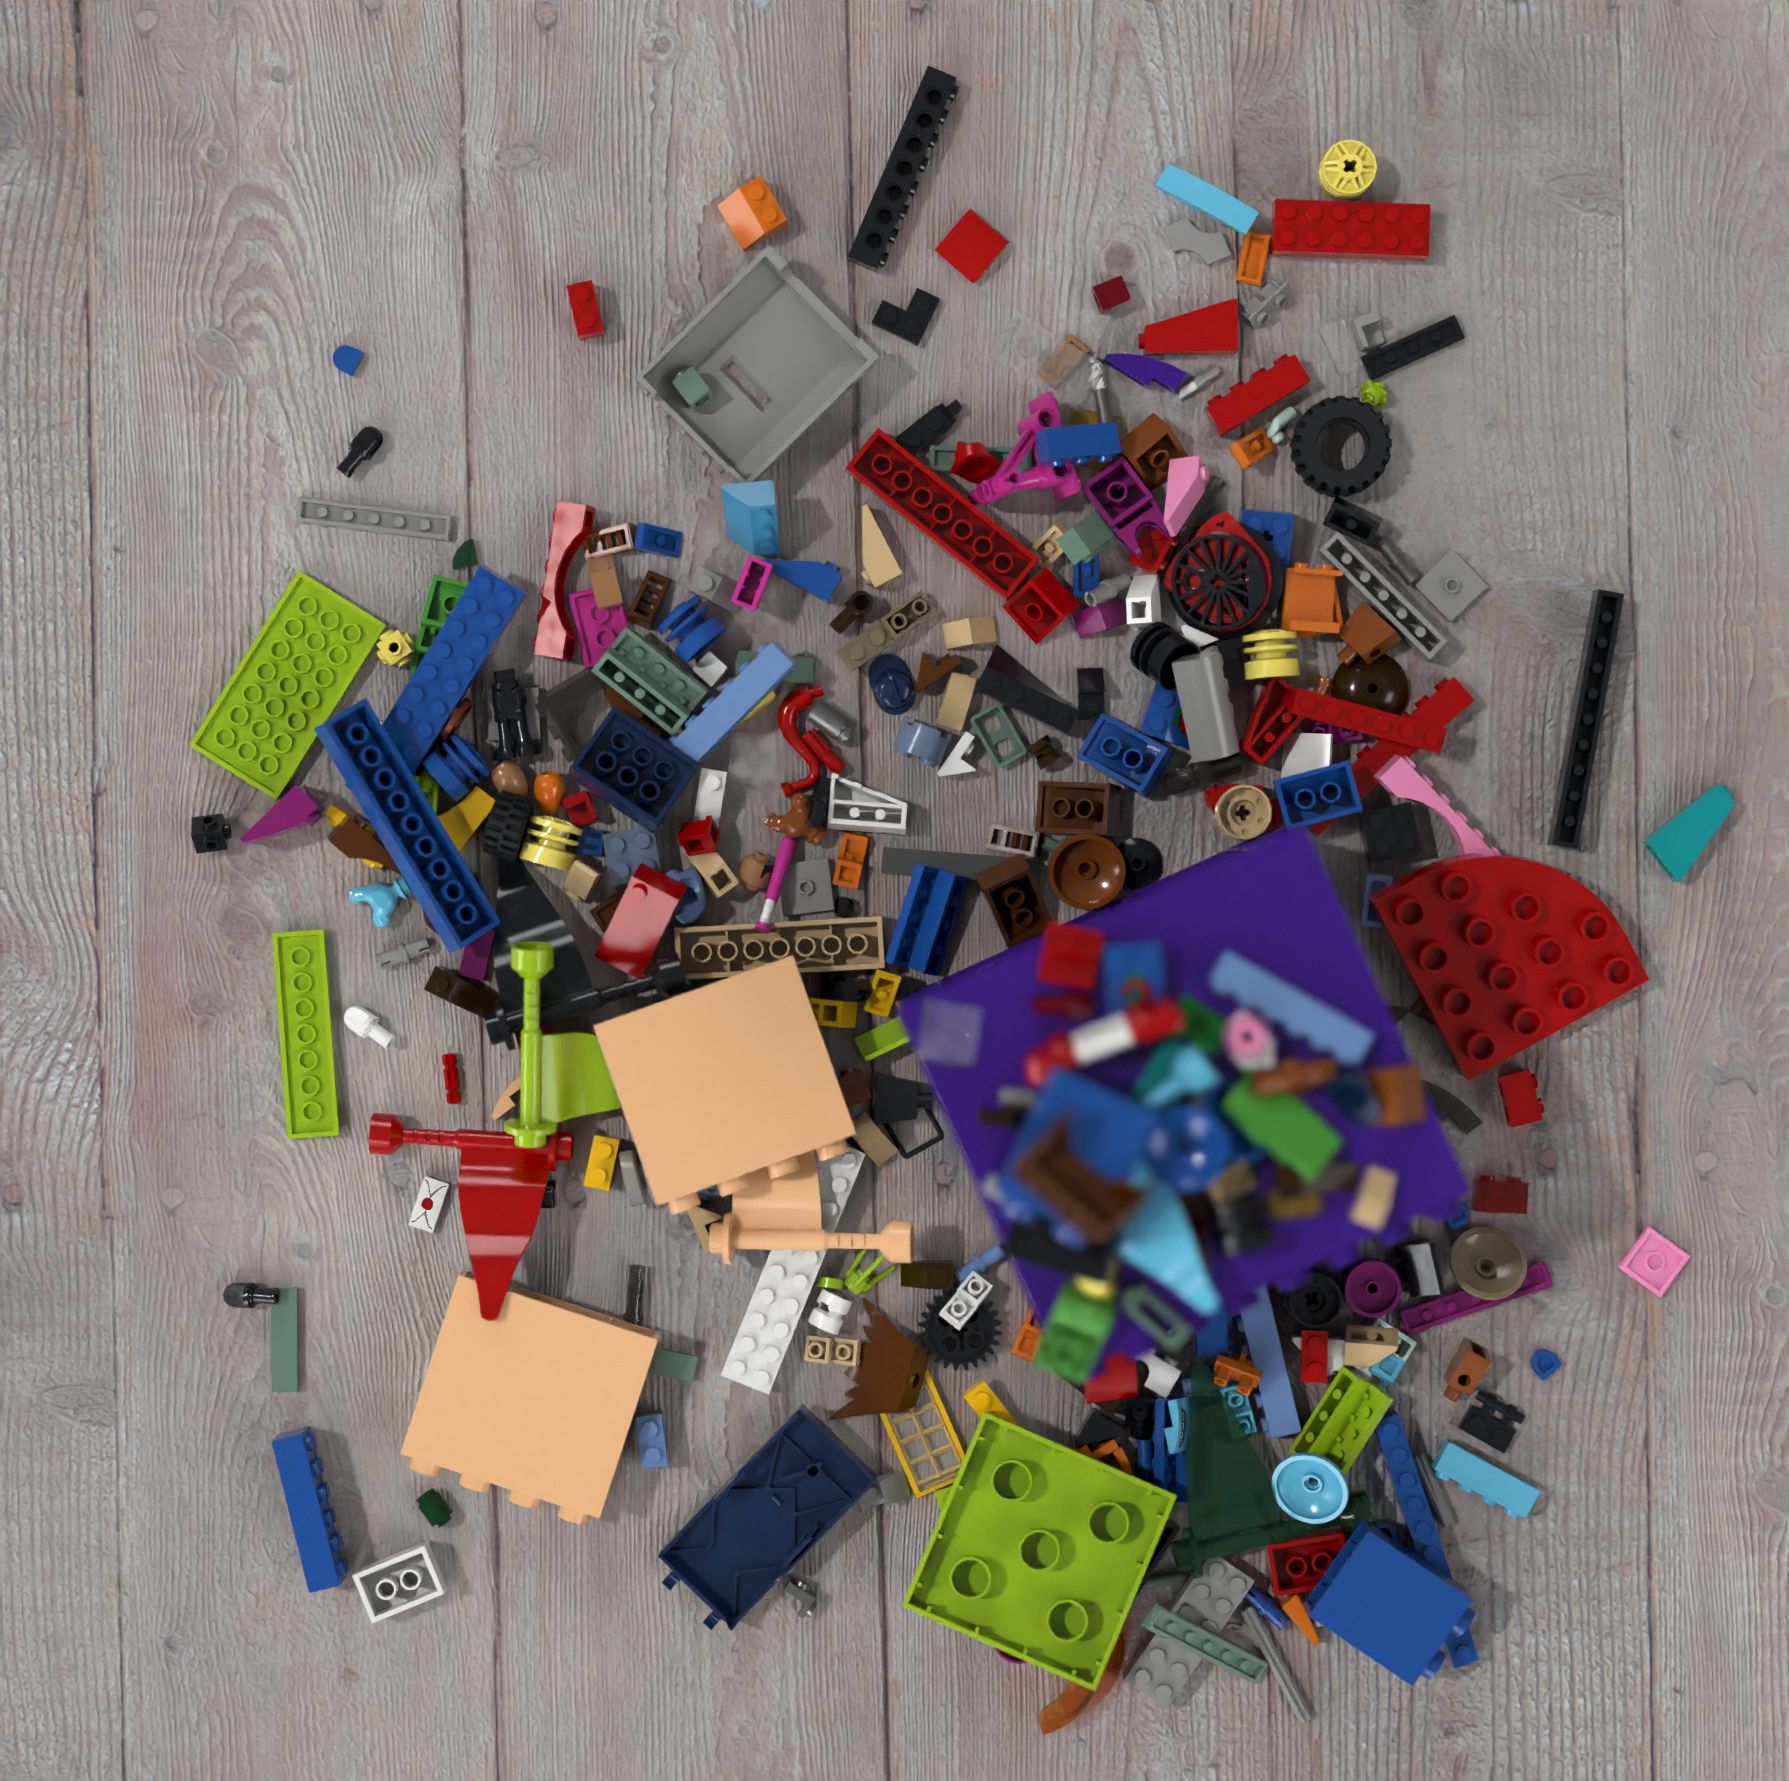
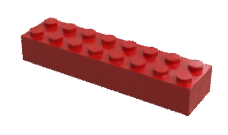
M877 428L845 468L849 475L1004 601L1010 597L1039 561L1037 556L879 428Z

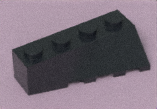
M996 644L974 691L1067 736L1079 711L1072 708Z

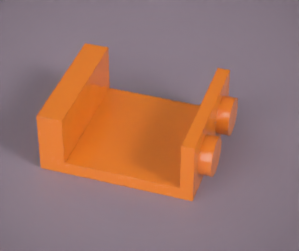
M1294 563L1293 568H1285L1281 629L1298 632L1339 633L1340 623H1333L1335 577L1343 576V571L1334 570V565H1319L1318 569H1310V564Z

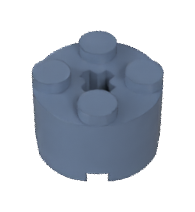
M904 716L893 744L897 747L896 753L911 758L912 754L921 757L920 762L931 767H935L936 763L941 764L953 734L948 732L947 736L941 734L943 729L915 719L914 723L908 722L909 717Z

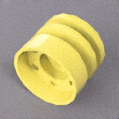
M1351 139L1340 141L1331 146L1319 164L1317 173L1319 186L1324 194L1333 200L1353 201L1362 196L1374 180L1377 170L1376 159L1371 149L1362 142ZM1351 164L1354 168L1346 173L1343 169Z
M1268 629L1242 636L1243 643H1254L1255 647L1243 649V653L1255 655L1256 659L1244 663L1245 680H1266L1267 677L1277 676L1281 678L1300 676L1299 660L1286 656V652L1298 649V646L1296 644L1286 645L1285 643L1286 640L1297 639V633L1282 629Z
M530 815L529 822L539 824L540 827L539 830L527 828L526 832L537 838L535 842H523L519 858L570 872L576 856L565 849L567 845L579 846V842L568 838L570 833L581 836L583 829L577 828L568 821L554 817Z

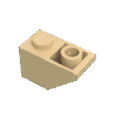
M717 852L688 856L687 853L685 854L714 897L719 898L739 884L732 871Z

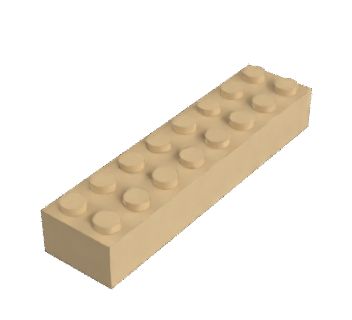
M882 916L770 922L771 929L769 933H761L755 930L756 923L674 928L675 951L678 953L685 980L732 977L792 955L799 973L885 968Z

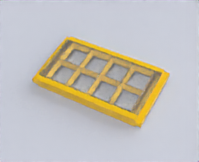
M927 1369L916 1406L897 1414L879 1413L916 1498L954 1483L965 1457L957 1434ZM915 1375L911 1376L909 1381V1385L911 1388H913V1381Z

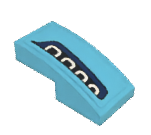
M1189 1397L1168 1401L1173 1427L1164 1428L1169 1454L1186 1451L1191 1430Z

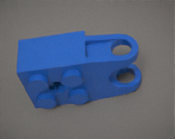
M1240 508L1238 522L1255 529L1261 535L1264 533V530H1268L1267 534L1271 535L1270 540L1267 541L1278 557L1282 572V590L1279 603L1284 589L1285 568H1289L1294 514L1291 512ZM1246 562L1241 564L1242 569L1247 567ZM1245 584L1238 585L1240 587L1247 589ZM1237 593L1242 599L1245 598L1244 595Z

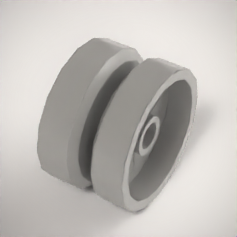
M633 1149L619 1152L622 1175L631 1206L635 1207L646 1203V1187H648L651 1198L655 1201L637 1153Z

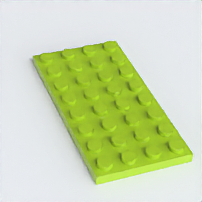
M298 570L189 746L278 801L318 738L314 728L329 720L380 639L379 637L387 628V625Z

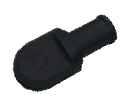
M364 427L349 444L351 451L336 468L346 477L350 478L363 460L370 461L383 443L382 433L375 427Z
M232 1283L224 1289L223 1298L230 1307L253 1309L257 1304H278L280 1291L278 1288H258L255 1283Z

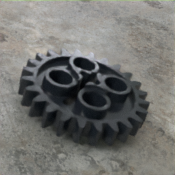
M953 1286L952 1294L948 1295L943 1289V1298L940 1299L938 1296L933 1295L935 1304L926 1303L930 1311L921 1312V1316L926 1321L918 1322V1326L925 1328V1330L918 1334L919 1337H926L921 1346H930L927 1356L936 1354L935 1363L943 1359L944 1368L953 1363L954 1371H957L959 1364H963L965 1371H967L968 1363L972 1362L973 1366L977 1368V1359L980 1358L982 1361L987 1362L985 1353L994 1354L990 1346L999 1345L994 1336L1002 1335V1332L995 1329V1327L1002 1323L1001 1320L993 1319L999 1314L998 1310H989L993 1306V1302L990 1301L985 1304L983 1300L977 1308L978 1316L974 1320H968L964 1325L967 1326V1329L963 1330L966 1349L961 1351L958 1332L956 1330L953 1331L955 1327L950 1323L942 1324L938 1321L940 1311L957 1291L955 1286ZM972 1333H978L982 1336V1341L979 1345L972 1346L967 1341L968 1336ZM953 1337L956 1340V1346L950 1350L945 1349L942 1346L944 1338Z

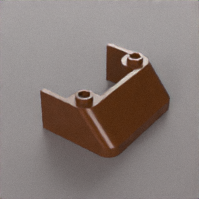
M1069 1105L1046 1125L1018 1157L1012 1166V1173L1018 1181L1083 1238L1091 1242H1098L1139 1210L1158 1181L1152 1178L1141 1188L1137 1189L1132 1182L1126 1179L1117 1178L1108 1183L1067 1147L1072 1141L1073 1135L1069 1127L1064 1123L1075 1109L1072 1105Z

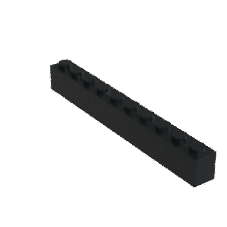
M1601 589L1592 593L1547 845L1572 850L1578 849L1623 604V593Z

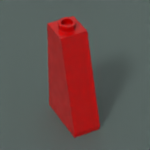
M1230 299L1144 326L1143 333L1138 334V348L1143 349V356L1236 354L1238 352L1237 299Z

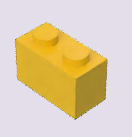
M599 1133L594 1135L583 1186L605 1191L611 1189L622 1138Z

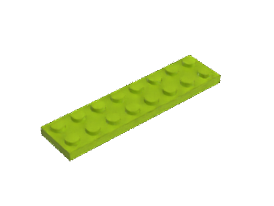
M325 929L272 933L287 1139L338 1136L341 1134Z

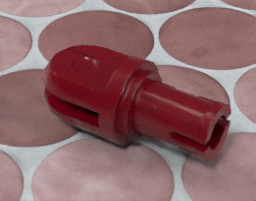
M1061 991L1058 996L1033 995L1032 1013L1057 1014V1016H1060V1019H1084L1092 1014L1094 1003L1088 993L1081 991Z

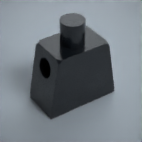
M877 1073L875 1124L916 1119L917 1108H932L933 1093L918 1092V1081Z

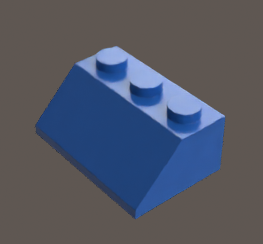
M1349 760L1273 780L1277 809L1283 828L1298 825L1308 826L1363 811Z

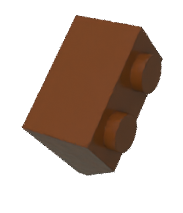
M1154 412L1120 440L1121 453L1119 454L1126 459L1151 492L1168 478L1170 459L1189 457L1170 426Z

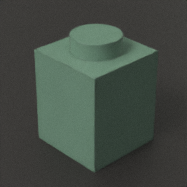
M693 366L679 371L675 376L676 379L672 381L694 412L715 397Z

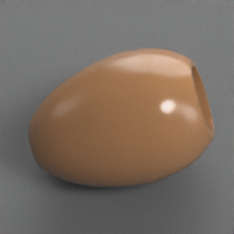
M509 759L501 760L491 769L490 776L492 782L500 791L504 790L523 797L527 794L528 783L526 777L514 761Z

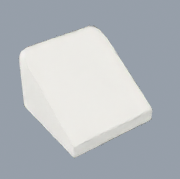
M709 650L692 670L712 687L729 668Z

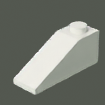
M706 768L701 769L693 822L706 820V816L711 815L719 828L728 772Z

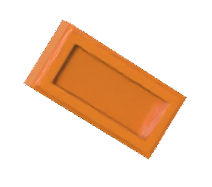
M1248 230L1244 236L1235 282L1257 287L1261 286L1272 235Z

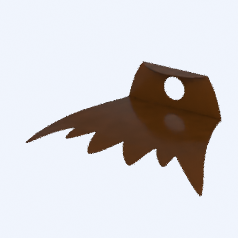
M862 1297L873 1328L864 1325L863 1329L871 1343H861L860 1360L864 1364L854 1366L845 1371V1375L859 1386L848 1390L844 1394L854 1400L835 1412L828 1420L866 1414H897L917 1405L929 1357L922 1349L915 1346L864 1297ZM915 1374L913 1388H911L909 1381L911 1376Z

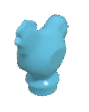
M401 876L393 879V885L377 881L368 886L362 885L359 888L354 886V889L349 892V900L354 902L355 905H358L359 902H368L373 909L374 924L383 928L390 923V915L397 907L398 898L408 899V896L413 894L406 880Z

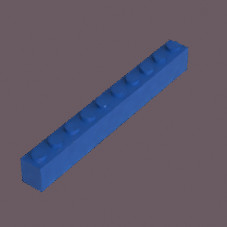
M1395 1410L1386 1412L1374 1432L1413 1551L1420 1558L1452 1578L1399 1414ZM1469 1627L1460 1637L1452 1633L1448 1635L1444 1645L1450 1663L1454 1668L1479 1661Z

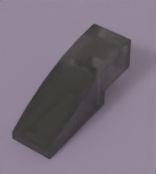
M1421 1079L1438 1120L1443 1121L1449 1116L1462 1134L1465 1135L1483 1123L1460 1099L1445 1089Z

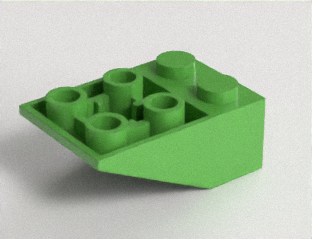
M1064 1280L1032 1364L1085 1383L1113 1320L1117 1300L1110 1297L1090 1296L1084 1293L1078 1285Z

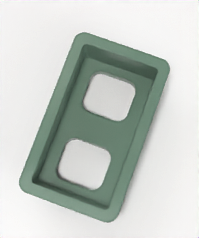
M995 703L971 717L970 722L997 768H1002L1026 754L1027 750L1001 704ZM991 716H996L1001 724V729L992 734H987L982 726V722ZM1004 738H1008L1014 746V751L1001 757L995 749V744Z

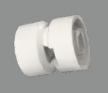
M822 1288L817 1299L819 1306L813 1308L808 1322L824 1331L838 1335L843 1324L841 1317L847 1315L853 1301L837 1292Z

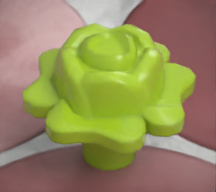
M1367 380L1365 384L1360 385V396L1365 403L1368 402L1379 408L1381 404L1387 402L1385 398L1387 392L1384 390L1385 385L1382 382L1373 383L1371 380Z

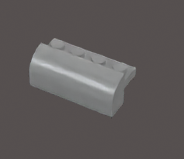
M1217 646L1207 647L1199 654L1180 656L1172 662L1193 763L1224 758L1240 751L1238 744L1239 732L1234 726L1233 721L1234 708L1232 703L1229 702L1228 697L1229 684L1227 679L1224 678L1222 669L1224 664L1223 657L1219 653Z

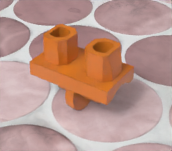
M1242 1350L1241 1356L1230 1353L1229 1358L1218 1354L1213 1368L1215 1372L1213 1383L1226 1387L1229 1378L1239 1381L1236 1391L1249 1396L1253 1388H1257L1263 1371L1253 1368L1255 1362L1245 1359L1248 1351Z

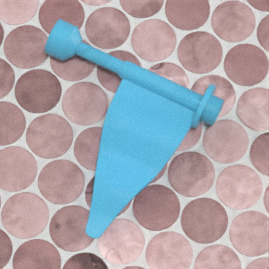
M1191 1043L1173 1058V1077L1140 1102L1139 1105L1156 1112L1181 1091L1203 1093L1216 1083L1220 1077L1203 1054ZM1143 1154L1130 1180L1137 1189L1154 1178L1145 1164ZM1157 1182L1139 1210L1115 1229L1123 1233L1117 1251L1131 1262L1170 1285L1203 1313L1212 1312L1219 1302L1205 1274L1175 1191Z

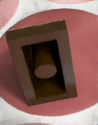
M913 1260L912 1263H901V1286L923 1289H953V1261Z

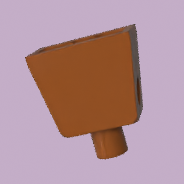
M1362 601L1339 631L1338 635L1346 646L1337 654V657L1347 666L1357 656L1367 664H1370L1402 639L1387 622Z
M1465 1337L1463 1338L1445 1372L1448 1386L1443 1395L1446 1398L1457 1402L1462 1392L1468 1395L1472 1394L1491 1363L1486 1348Z

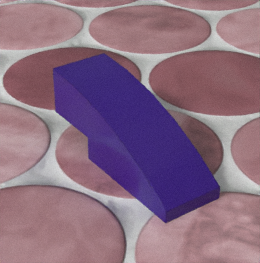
M1107 354L1103 361L1146 389L1151 381H1154L1173 394L1187 374L1171 364L1141 355Z

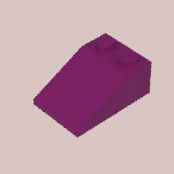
M296 784L240 840L243 843L252 844L310 824L313 826L324 816L321 812L325 807L305 786Z

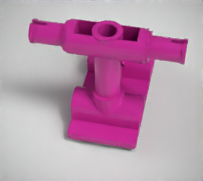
M1052 391L1046 392L1028 402L1031 415L1018 423L1017 432L1020 438L996 474L979 483L975 490L970 491L968 499L973 498L969 501L974 506L988 505L1008 494L1031 488L1039 490L1052 489L1056 502L1080 492V478L1075 472L1073 462H1065L1064 466L1050 468L1049 464H1040L1035 433L1044 428L1064 426L1058 413V401L1053 396ZM1032 447L1037 466L1032 467L1028 471H1017L1016 469Z

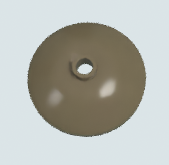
M1476 1227L1464 1232L1455 1241L1450 1253V1269L1456 1282L1469 1294L1485 1300H1499L1512 1295L1520 1288L1527 1273V1259L1521 1245L1510 1234L1493 1227ZM1481 1268H1486L1488 1273L1482 1272Z

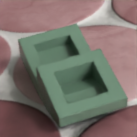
M656 1347L648 1373L694 1382L699 1356Z

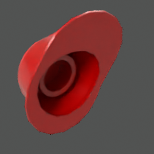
M959 441L957 442V450L954 453V464L951 467V471L953 474L971 483L979 484L994 476L1002 462L990 455L985 445L980 442L966 443Z

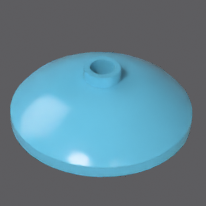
M1296 1453L1290 1455L1278 1464L1272 1476L1271 1487L1276 1502L1288 1515L1302 1522L1320 1524L1335 1519L1342 1513L1349 1498L1348 1483L1342 1471L1332 1461L1317 1454Z

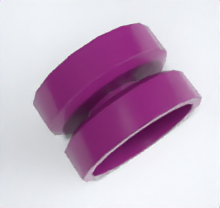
M1372 1257L1361 1258L1351 1263L1344 1271L1340 1283L1341 1293L1346 1303L1360 1315L1370 1318L1382 1317L1391 1312L1399 1303L1402 1293L1401 1281L1396 1271L1382 1260ZM1370 1284L1376 1285V1287L1372 1288L1369 1293L1368 1286Z

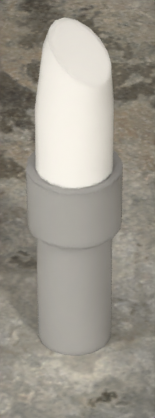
M1214 365L1201 375L1198 374L1179 389V399L1191 394L1195 390H1199L1207 382L1221 374L1218 366Z

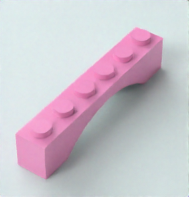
M1394 755L1373 776L1390 795L1419 801L1435 811L1449 827L1455 839L1459 855L1478 853L1481 856H1503L1495 847L1491 846L1489 848L1483 842L1486 839L1484 835L1476 828L1472 830L1466 824L1468 819L1459 810L1454 812L1449 807L1451 801L1442 792L1437 794L1431 788L1434 785L1433 782L1424 774L1420 776L1414 770L1416 765L1407 756L1402 758L1401 756Z

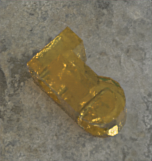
M1274 1189L1266 1190L1270 1212L1269 1218L1271 1220L1312 1216L1317 1214L1322 1207L1321 1198L1314 1191H1300L1297 1195L1281 1196L1280 1191H1275Z

